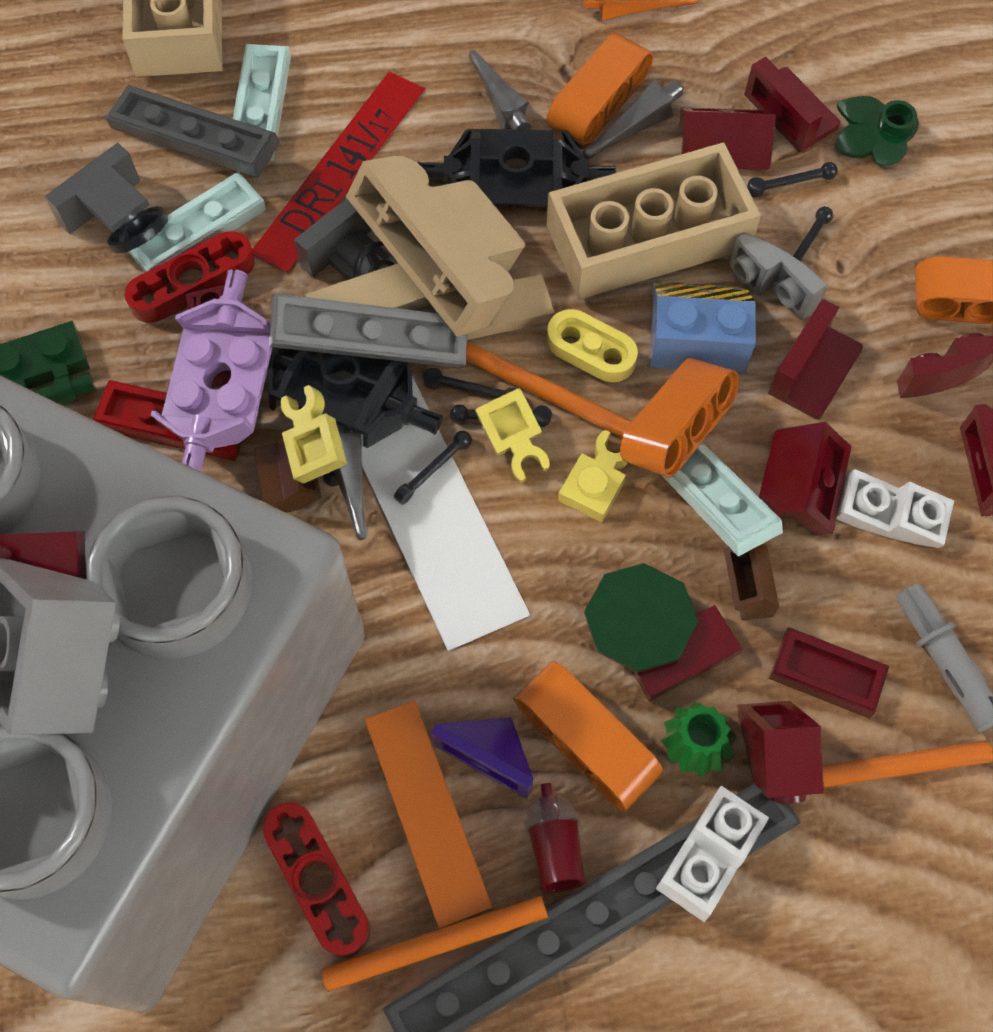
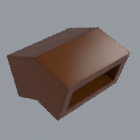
M283 439L275 444L254 448L263 502L288 513L300 510L322 498L318 478L306 483L293 479Z
M761 544L740 556H737L729 546L725 547L724 554L734 606L736 610L740 611L741 620L773 617L779 608V602L767 545ZM752 564L758 595L751 598L748 595L743 565Z

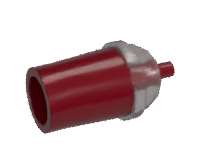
M543 783L540 785L542 797L538 798L530 806L527 820L524 822L525 831L530 836L540 888L544 892H561L575 889L586 883L578 828L581 824L580 816L567 799L559 795H553L551 783Z

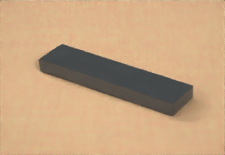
M131 85L126 87L105 117L110 127L115 130L257 178L280 144L275 132Z

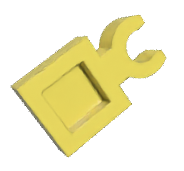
M310 385L304 387L306 403L300 410L296 400L287 395L281 398L282 412L286 417L293 420L294 428L283 432L282 436L293 479L301 483H306L347 465L336 420L326 413L322 415L325 406L324 397L320 391Z
M521 388L513 390L475 409L476 415L496 455L499 456L509 450L513 455L511 470L518 482L526 481L525 473L521 468V463L526 458L536 459L543 472L549 469L550 463L547 454L541 448L533 446L530 441L540 436L542 430Z
M608 430L602 431L597 437L594 452L595 459L581 453L558 493L559 502L601 523L625 482L626 474L618 471V469L628 464L622 460L620 452L612 453L607 450L606 446L610 438V431Z

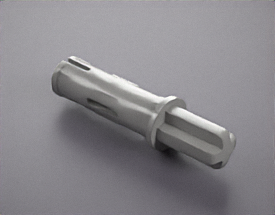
M919 583L902 590L897 595V601L921 637L916 643L919 648L923 646L926 648L955 697L958 698L970 717L978 734L992 728L993 692L953 631L957 626L954 622L948 624L945 622L927 592Z

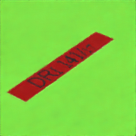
M389 71L253 247L254 256L288 273L298 260L294 239L340 204L348 193L362 162L372 160L426 88Z

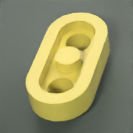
M575 309L560 311L549 321L547 345L550 351L558 358L605 382H620L627 379L633 373L636 366L638 349L633 339L625 333ZM570 336L576 338L578 341L575 343H568L563 339L565 337ZM607 358L617 359L620 363L612 365L606 363L604 360Z

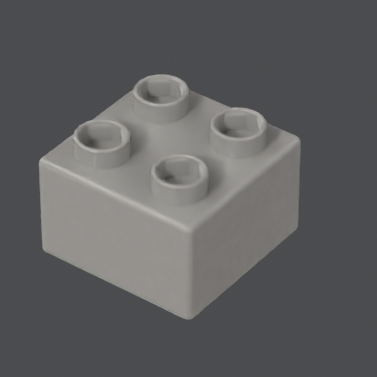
M0 376V534L85 531L86 580L93 581L116 601L120 618L119 633L114 644L108 646L104 669L108 679L107 699L104 706L97 709L93 733L9 735L0 723V965L62 999L138 1013L147 1012L153 1009L161 998L362 644L365 636L364 627L340 544L331 534Z

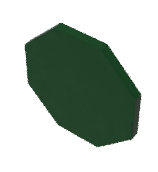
M645 563L604 574L584 611L597 653L636 673L678 662L698 623L685 584Z

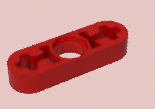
M227 231L135 277L128 283L124 293L125 300L136 319L145 323L158 322L187 307L185 293L225 285L228 270L232 269L234 272L235 270H240L248 275L255 265V256L250 241L240 232ZM230 251H233L236 255H239V257L237 259L231 260V258L225 256V254ZM210 260H212L214 267L217 268L213 272H211L208 264ZM189 269H198L203 272L201 279L194 284L184 285L179 282L181 274ZM170 282L174 290L171 294H169L167 287L164 285ZM151 293L155 300L147 304L142 297Z
M289 802L276 806L265 818L263 825L264 838L319 943L326 951L337 957L345 958L358 954L369 940L370 923L309 811L302 805ZM287 817H290L295 823L304 820L305 825L299 828L298 834L308 850L316 842L320 847L318 851L308 852L300 856L291 867L287 860L298 857V854L289 840L281 838L277 841L276 838L283 831L280 822ZM315 863L327 865L332 871V883L329 889L320 895L305 893L301 886V876L304 870ZM342 891H344L347 899L336 902L341 915L347 921L357 918L359 923L352 930L355 940L347 945L339 938L330 941L328 934L333 932L335 924L329 912L325 909L316 917L313 911L316 907H322L333 902Z

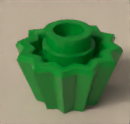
M694 702L689 708L676 707L674 718L664 721L666 734L660 741L668 748L667 760L678 763L682 773L694 771L703 778L710 770L722 772L724 761L734 758L731 746L737 737L729 727L730 719L725 715L718 714L715 706L705 707L701 703Z

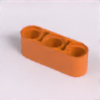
M616 32L612 33L555 97L547 113L546 124L555 130H566L573 140L585 147L588 146L644 81L651 68L654 54Z
M939 256L927 258L918 263L915 267L916 312L919 316L931 320L993 325V260Z
M687 358L626 429L620 446L622 460L662 476L673 477L731 407L739 387L738 373L735 370L696 358Z
M552 661L513 697L515 704L523 715L619 810L626 811L664 773V769L657 758L558 662Z

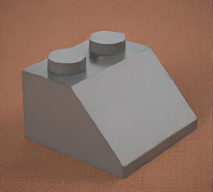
M0 558L1 725L9 735L93 733L97 709L104 706L108 694V679L104 670L108 646L114 644L119 633L120 618L116 601L93 581Z

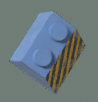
M653 281L650 367L678 369L687 358L692 357L735 370L737 373H746L756 345L755 300L747 287Z

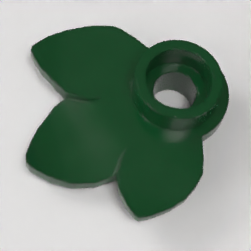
M857 96L841 100L837 104V109L850 125L845 127L838 136L835 148L851 158H863L872 155L874 162L880 168L892 166L904 158L907 153V142L915 136L918 130L917 112L911 104L901 100L890 101L886 104L871 96Z

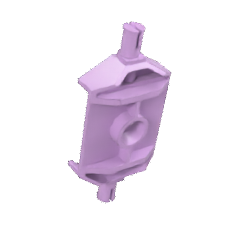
M231 269L227 271L223 295L219 299L210 300L176 315L175 320L183 327V332L162 415L157 411L151 412V416L184 441L185 451L182 463L200 472L206 452L213 453L214 448L239 444L253 433L273 348L269 347V321L248 308L242 301L248 275L240 270H235L234 272ZM226 370L231 371V378L227 384L220 389H212V381L218 373Z

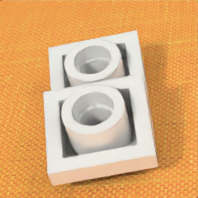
M854 469L845 476L836 520L888 538L940 548L945 545L954 500L910 481L898 488Z
M720 786L656 889L705 922L712 914L735 872L746 859L769 817L723 786Z

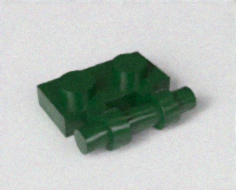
M73 320L0 344V376L29 390L54 381L55 384L33 391L56 403L62 402L66 406L78 402L79 396L96 390L90 372L72 377L73 374L90 369L78 329Z

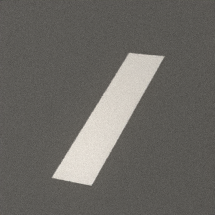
M340 370L336 373H330L328 376L335 380H346L353 375L348 371ZM412 376L413 396L417 398V406L429 410ZM411 424L408 426L403 425L402 429L369 448L363 447V434H361V465L447 650L455 649L530 616L453 457L418 487L407 503L401 505L394 499V494L404 483L408 484L447 448L440 431L437 430V434L434 435Z

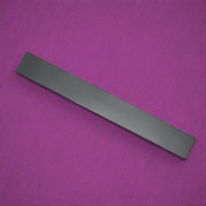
M756 784L736 794V796L769 817L747 856L801 823L789 804L777 803L772 801L771 798H767ZM700 817L546 909L549 918L511 930L382 1008L394 1032H463L673 903L674 901L658 891L656 887Z

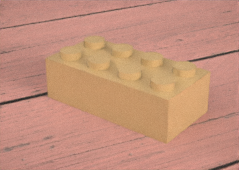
M123 0L122 40L135 77L223 71L222 0Z
M723 142L549 192L546 226L578 300L729 256L732 254L736 237L743 233L755 237L761 214Z

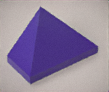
M512 717L437 723L431 732L434 747L523 798H528L532 791L533 776Z

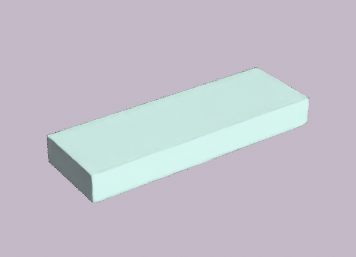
M246 44L232 119L275 132L278 137L291 59L289 46ZM275 152L269 161H274Z
M237 172L170 213L167 224L155 237L140 247L128 251V253L140 268L147 272L221 233L235 231L265 212V202L245 178Z
M703 442L673 477L663 476L737 556L783 533L782 520Z

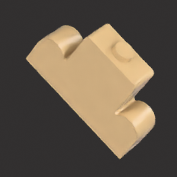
M389 156L363 161L346 195L349 202L457 337L491 325L514 289V282L509 274V270L525 247V242L479 186L471 180L430 187L426 171L410 158Z

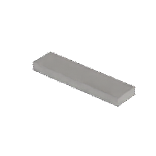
M277 293L272 296L269 347L457 368L466 365L467 334L457 337L438 313Z

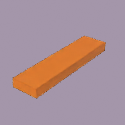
M413 700L365 718L438 928L441 929L493 910L416 701Z

